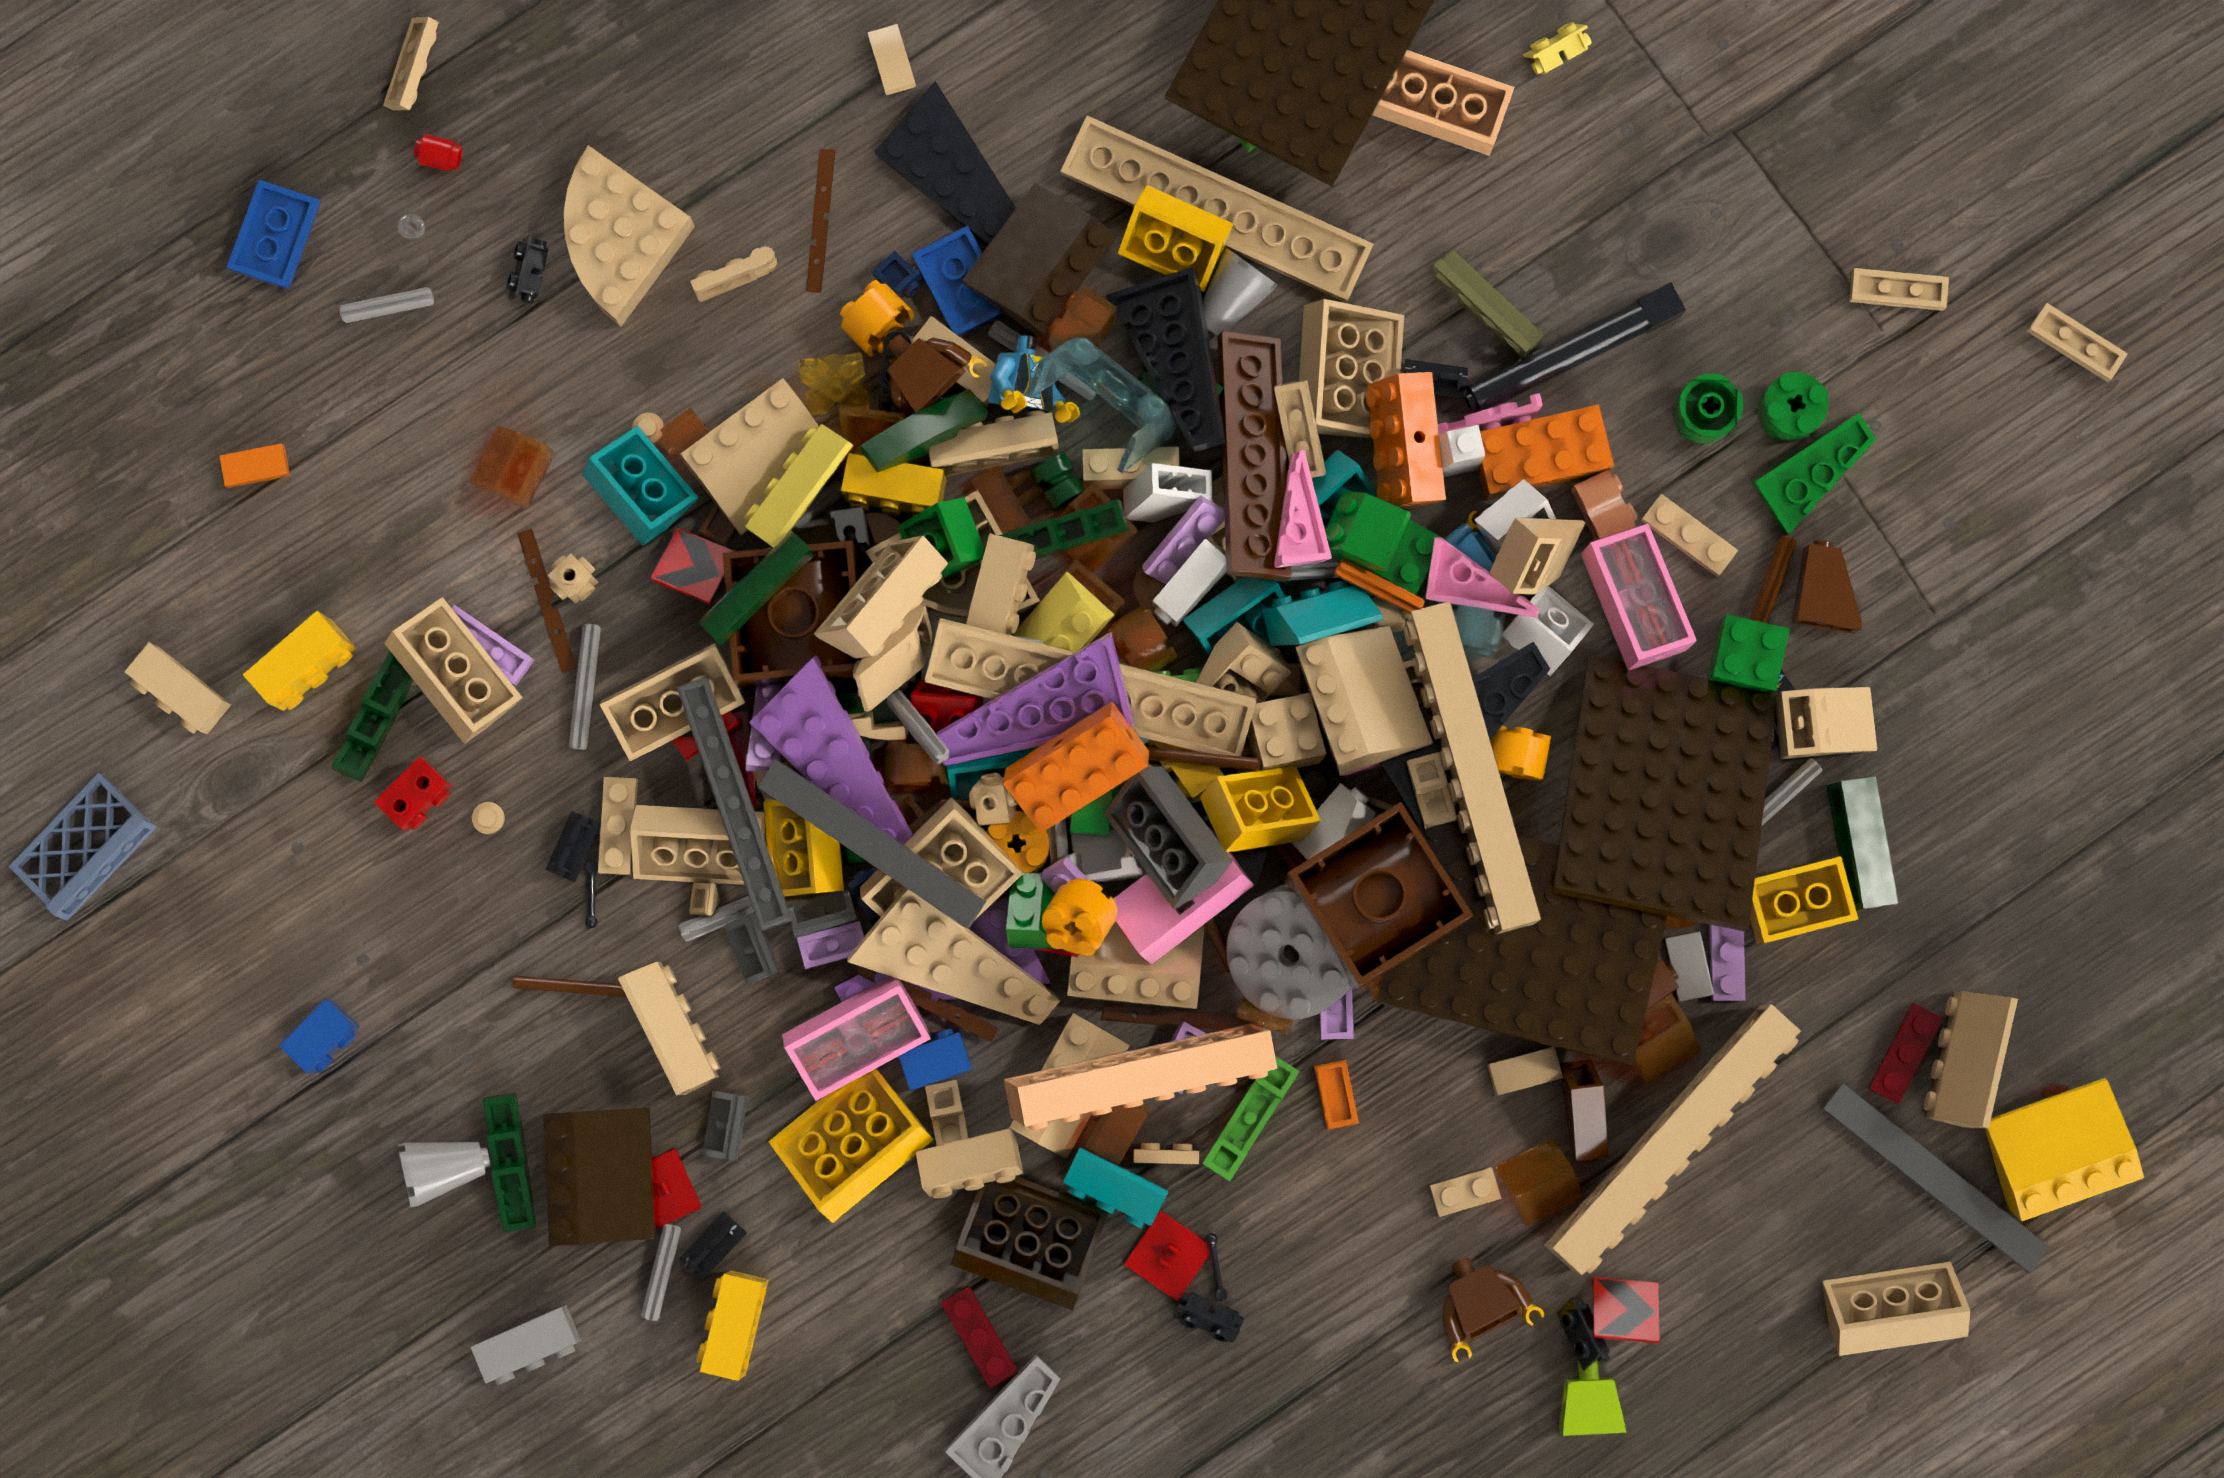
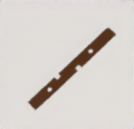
M820 149L811 235L812 239L817 240L816 246L810 245L806 292L821 293L829 223V220L823 218L824 213H830L835 150ZM825 186L827 190L823 192L821 187ZM819 259L820 263L815 264L814 260Z
M529 529L517 533L531 579L537 577L539 584L534 585L561 672L564 673L576 669L575 660L558 607L552 608L550 601L555 600L550 588L551 585L533 530ZM532 558L537 559L535 564L531 562ZM555 629L560 630L558 635L554 634Z
M860 967L857 974L875 983L877 972ZM901 980L913 1003L992 1042L998 1030L996 1026L941 998L936 1003L930 1000L933 994ZM956 1013L961 1015L960 1019L955 1018Z
M1103 1004L1102 1020L1179 1026V1021H1187L1186 1023L1196 1028L1224 1030L1253 1023V1016L1159 1009V1014H1152V1008ZM1133 1012L1138 1013L1136 1018L1132 1017ZM1213 1018L1214 1023H1209L1208 1019Z

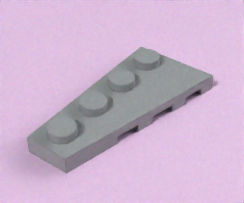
M1035 1355L944 1449L945 1452L972 1478H1002L1011 1465L1021 1443L1028 1436L1035 1419L1040 1415L1056 1388L1060 1377L1041 1358Z

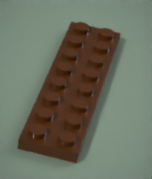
M1221 331L1217 335L1219 385L1223 387L1220 395V410L1226 443L1222 444L1227 575L1287 581L1292 577L1291 566L1275 568L1274 564L1287 483L1286 444L1274 390L1276 385L1283 384L1281 339Z

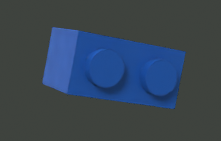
M325 999L279 1047L306 1073H315L316 1071L321 1073L333 1062L334 1059L331 1056L339 1048L343 1050L355 1040L356 1035L354 1032L360 1026L333 1000Z
M949 1029L934 1034L935 1041L924 1045L922 1043L899 1056L910 1091L973 1070L960 1032L954 1034L953 1030Z

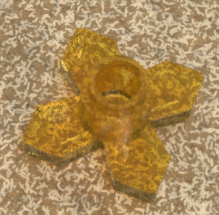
M861 353L845 354L842 356L830 354L822 360L819 358L799 360L801 383L812 387L804 393L805 406L811 416L827 414L836 401L851 411L870 408L868 387L857 382L865 376Z

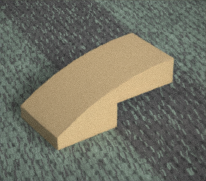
M898 24L868 32L867 34L886 95L916 87Z
M873 711L848 714L860 736L882 740L906 739L908 735V729L901 721L875 724Z
M1439 753L1408 760V771L1424 828L1455 821L1457 816L1447 787L1448 782Z
M1555 1047L1487 1064L1495 1096L1563 1078Z
M957 1080L925 1086L936 1145L940 1146L968 1139L969 1136Z

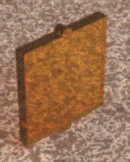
M1246 997L1236 1013L1238 1018L1283 1034H1287L1294 1019H1283L1263 1012L1249 1002Z

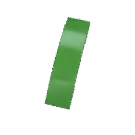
M1275 1056L1277 1069L1267 1071L1268 1076L1255 1079L1202 1163L1229 1182L1300 1072L1277 1056Z

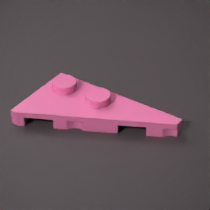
M1540 393L1531 395L1529 403L1519 408L1516 402H1508L1464 416L1465 420L1438 424L1439 435L1447 431L1479 425V429L1484 431L1501 427V425L1532 420L1543 406Z
M1305 450L1293 453L1290 457L1274 562L1275 568L1325 562L1332 558Z
M1436 537L1434 539L1426 599L1441 602L1450 601L1452 604L1538 617L1539 608L1520 594H1512L1489 571L1443 538Z

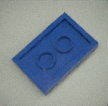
M258 180L227 268L230 271L289 290L319 210L320 200Z
M968 226L912 253V257L950 330L959 337L1003 316V314L961 283L982 255V251Z

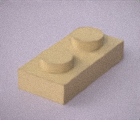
M1140 1143V1149H1134L1133 1162L1199 1164V1151L1192 1150V1144H1173V1150H1160V1143Z
M1492 1167L1429 1185L1438 1217L1502 1199Z

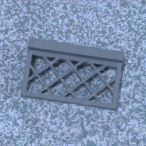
M98 773L11 863L9 868L47 905L46 908L54 916L68 921L157 826L149 818L145 817L103 774ZM102 784L107 789V804H93V793ZM114 797H115L120 803H114ZM126 808L132 814L123 825H113L114 809ZM107 809L106 826L92 827V810ZM85 810L84 827L70 828V817L75 811ZM106 831V839L103 846L98 849H91V832ZM70 833H84L83 849L69 850ZM53 834H62V851H48V840ZM83 855V866L78 872L68 873L69 856ZM61 856V873L47 874V857ZM40 857L39 874L28 875L22 867L30 858ZM61 878L60 890L51 898L46 893V879Z

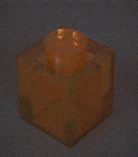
M690 407L660 429L665 437L660 442L671 457L678 454L682 460L681 453L708 434L709 431Z

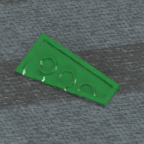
M1856 413L1751 482L1786 536L1790 535L1796 528V525L1811 512L1816 503L1826 492L1832 489L1837 480L1853 466L1874 443L1876 438L1861 414Z

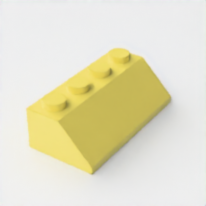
M823 424L818 429L813 426L810 428L801 441L805 444V447L799 455L793 452L782 466L787 470L780 480H777L775 477L772 479L763 492L767 495V498L761 506L755 503L744 517L748 521L745 528L772 548L794 528L853 448L850 442Z
M1066 572L1012 636L1043 641L1044 645L1077 652L1093 641L1113 618L1114 614L1069 572Z

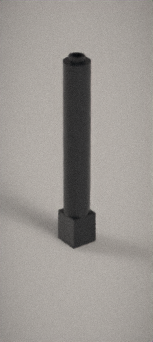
M1672 282L1638 298L1636 302L1468 384L1466 387L1467 392L1463 394L1465 402L1471 411L1476 409L1479 412L1493 408L1645 332L1648 334L1680 318L1686 309Z

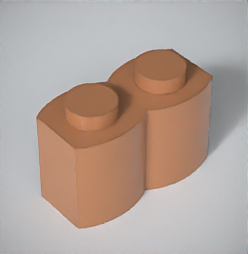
M1609 470L1578 483L1571 488L1576 504L1584 516L1595 541L1636 527L1634 521L1637 520V514L1630 503L1626 504L1622 499L1621 492L1624 491L1622 483L1616 474L1611 475Z

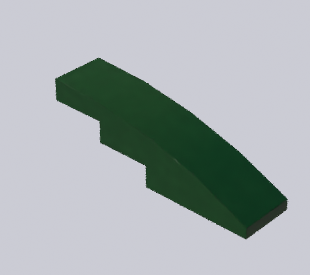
M969 389L933 404L896 423L860 446V451L878 473L927 455L931 446L956 438L960 429L984 421L988 411Z
M1116 499L1055 519L1049 518L999 536L1035 545L1033 552L1036 553L1035 560L1130 530L1121 500Z
M391 651L363 696L361 708L346 732L347 739L332 763L333 770L361 783L385 741L413 682L411 676Z
M514 1092L484 1097L482 1102L488 1128V1146L493 1166L491 1174L503 1232L536 1227L532 1186L517 1094Z

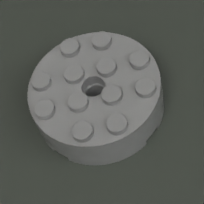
M1286 884L1272 888L1247 904L1236 916L1227 939L1229 970L1241 993L1249 1002L1263 1012L1283 1019L1309 1018L1325 1011L1350 990L1351 986L1346 973L1324 933L1302 901ZM1290 945L1294 946V948L1298 951L1299 957L1293 952L1292 947H1290Z

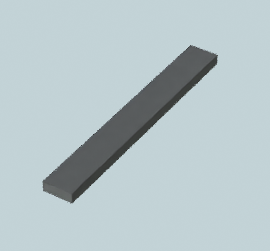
M706 676L678 686L677 690L760 931L762 932L790 922L792 918L709 678Z
M779 760L773 761L758 785L761 790L963 927L970 928L986 903L985 899Z
M1840 1083L1821 1108L2026 1272L2031 1273L2050 1248L1845 1084Z

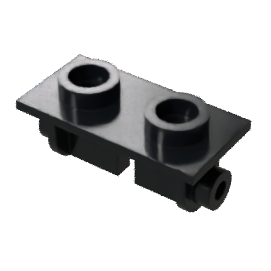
M529 234L522 239V242H517L513 254V259L517 260L515 272H510L506 284V289L510 290L508 300H513L518 295H521V301L533 304L534 299L538 298L542 276L532 274L531 271L532 268L544 271L549 251L546 248V241L535 239L534 243H531L532 235Z
M1405 359L1403 373L1432 372L1434 395L1464 399L1463 394L1465 393L1469 376L1467 374L1468 368Z
M571 811L545 870L576 882L601 823Z
M723 1211L679 1260L685 1264L684 1267L689 1273L695 1274L703 1281L741 1241L747 1232Z
M1192 1291L1190 1294L1184 1292L1179 1302L1180 1305L1173 1317L1179 1319L1180 1323L1187 1328H1199L1209 1332L1210 1336L1217 1341L1233 1343L1240 1332L1239 1329L1244 1317L1239 1316L1238 1311L1219 1303L1213 1314L1208 1311L1212 1300Z
M1571 1297L1557 1312V1316L1571 1343L1575 1356L1583 1371H1586L1596 1360L1598 1364L1607 1362L1610 1359L1608 1355L1610 1349L1607 1347L1604 1338H1594L1593 1333L1590 1331L1593 1330V1315L1589 1305L1584 1304L1583 1300L1576 1301L1575 1297Z

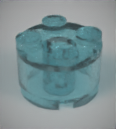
M1458 604V607L1454 606L1453 614L1463 647L1472 648V655L1493 657L1494 652H1499L1506 617L1505 613H1499L1497 618H1495V611L1460 604Z

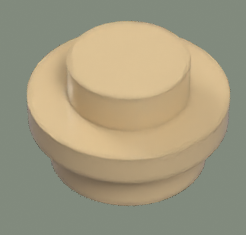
M654 413L639 415L632 425V429L638 426L653 444L663 437L665 430L663 421Z
M492 802L479 804L472 814L474 827L483 834L498 832L505 821L502 808Z

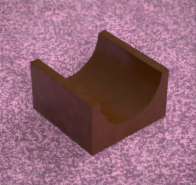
M852 541L807 545L812 550L814 556L730 637L733 681L742 691L755 690V687L766 683L790 680L815 655H817L822 664L820 668L825 677L853 678L854 665L857 660L862 658L855 659L819 639L814 634L860 579L858 552ZM773 548L723 553L726 594Z
M1401 802L1287 873L1284 880L1288 888L1302 901L1337 955L1354 992L1461 926L1473 916Z

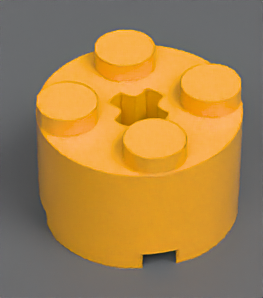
M874 280L866 286L863 295L856 302L850 301L842 308L840 315L843 317L841 328L869 357L874 356L872 351L877 350L880 354L882 353L883 342L889 330L895 327L904 328L903 325L907 319L912 322L914 311L887 284H880L877 280Z
M1502 726L1490 740L1499 775L1502 773L1518 779L1543 780L1551 736L1533 733V730L1514 727V730H1507V727Z
M1015 811V816L1010 823L990 824L986 833L1023 873H1036L1045 864L1050 848L1048 833L1046 830L1040 833L1025 812ZM1014 837H1019L1022 842L1026 841V845L1021 847L1020 853H1016L1014 848L1008 847L1009 844L1013 843Z
M1076 878L1069 880L1063 886L1061 885L1042 915V925L1047 934L1046 940L1048 944L1055 949H1064L1071 953L1092 956L1100 947L1116 921L1117 906L1113 898L1110 896L1108 899L1101 892L1103 888L1090 880Z

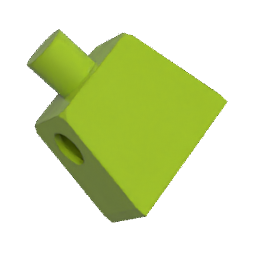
M1597 1360L1586 1371H1583L1578 1361L1579 1378L1564 1379L1559 1433L1563 1436L1626 1433L1614 1379L1599 1377Z

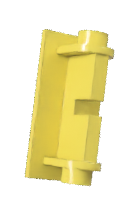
M1574 22L1565 24L1557 30L1558 35L1549 40L1545 37L1531 44L1532 50L1526 52L1523 56L1534 59L1535 62L1531 66L1537 75L1540 73L1546 74L1563 64L1559 55L1560 51H1563L1566 59L1570 60L1588 50L1591 39L1587 33L1582 34V31L1587 29L1588 26L1575 24Z

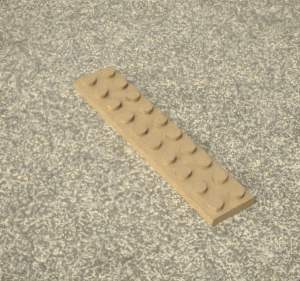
M1086 116L1060 171L1061 175L1132 207L1135 206V203L1148 185L1234 224L1225 249L1228 248L1238 255L1345 303L1348 302L1374 245L1089 116Z
M940 618L924 682L995 699L1075 652ZM1120 664L1134 720V727L1132 729L1138 736L1204 753L1241 756L1255 708L1256 698Z

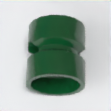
M1066 453L1056 455L1044 461L1030 472L1038 489L1045 490L1043 498L1051 512L1060 511L1087 494L1080 478L1072 475L1074 468Z

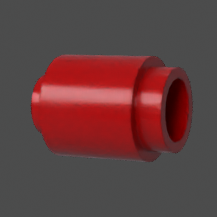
M424 134L422 139H417L414 147V157L418 158L419 165L447 172L450 169L456 171L459 169L463 146L457 145L454 140L430 134Z

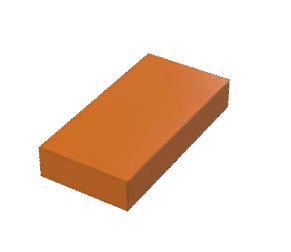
M282 443L220 455L226 488L290 476L285 445Z
M1346 1060L1314 1066L1326 1129L1359 1124Z

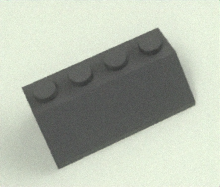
M1163 766L1146 767L1130 777L1104 812L1106 818L1172 908L1180 907L1216 884L1233 861Z

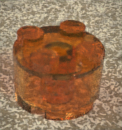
M1145 604L1111 624L1112 627L1107 629L1109 633H1112L1114 644L1120 653L1128 652L1124 656L1131 667L1155 673L1178 658L1173 646L1170 648L1168 645L1167 636Z
M905 740L887 742V748L883 750L884 779L887 791L895 792V786L903 787L904 793H921L940 790V783L945 788L950 786L947 765L944 766L943 762L940 764L935 763L920 744H906Z

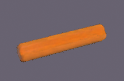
M1341 559L1335 569L1337 577L1409 614L1412 611L1422 609L1424 606L1422 598L1346 559Z

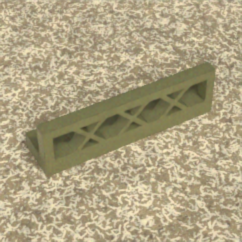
M1454 250L1443 260L1439 259L1433 265L1430 275L1519 359L1525 357L1545 336Z

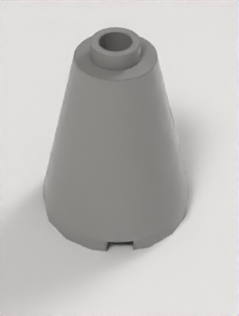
M1228 248L1222 253L1202 301L1208 337L1210 339L1221 331H1229L1273 292L1278 285Z
M404 1142L397 1144L410 1207L420 1206L485 1175V1167L491 1166L487 1147L480 1148L479 1142Z

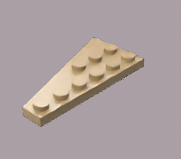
M906 887L847 957V962L1038 1025L1046 1019L1060 1002V997L971 930L963 927Z

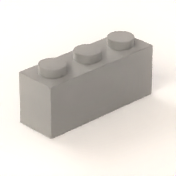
M565 1305L470 1348L485 1384L495 1380L498 1386L514 1379L513 1371L524 1366L526 1371L529 1372L545 1365L543 1358L555 1353L557 1359L575 1352L573 1345L581 1342V1338L568 1307Z

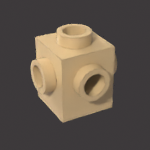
M572 554L567 557L561 556L550 568L552 572L548 574L549 578L554 582L550 588L562 600L569 597L575 604L579 600L583 601L589 597L595 590L594 586L598 583L592 575L596 569L583 556L577 560ZM575 571V578L572 581H566L565 579Z
M999 773L981 776V779L970 791V805L972 809H976L978 825L1010 823L1015 816L1018 803L1003 785L1004 777H1000Z

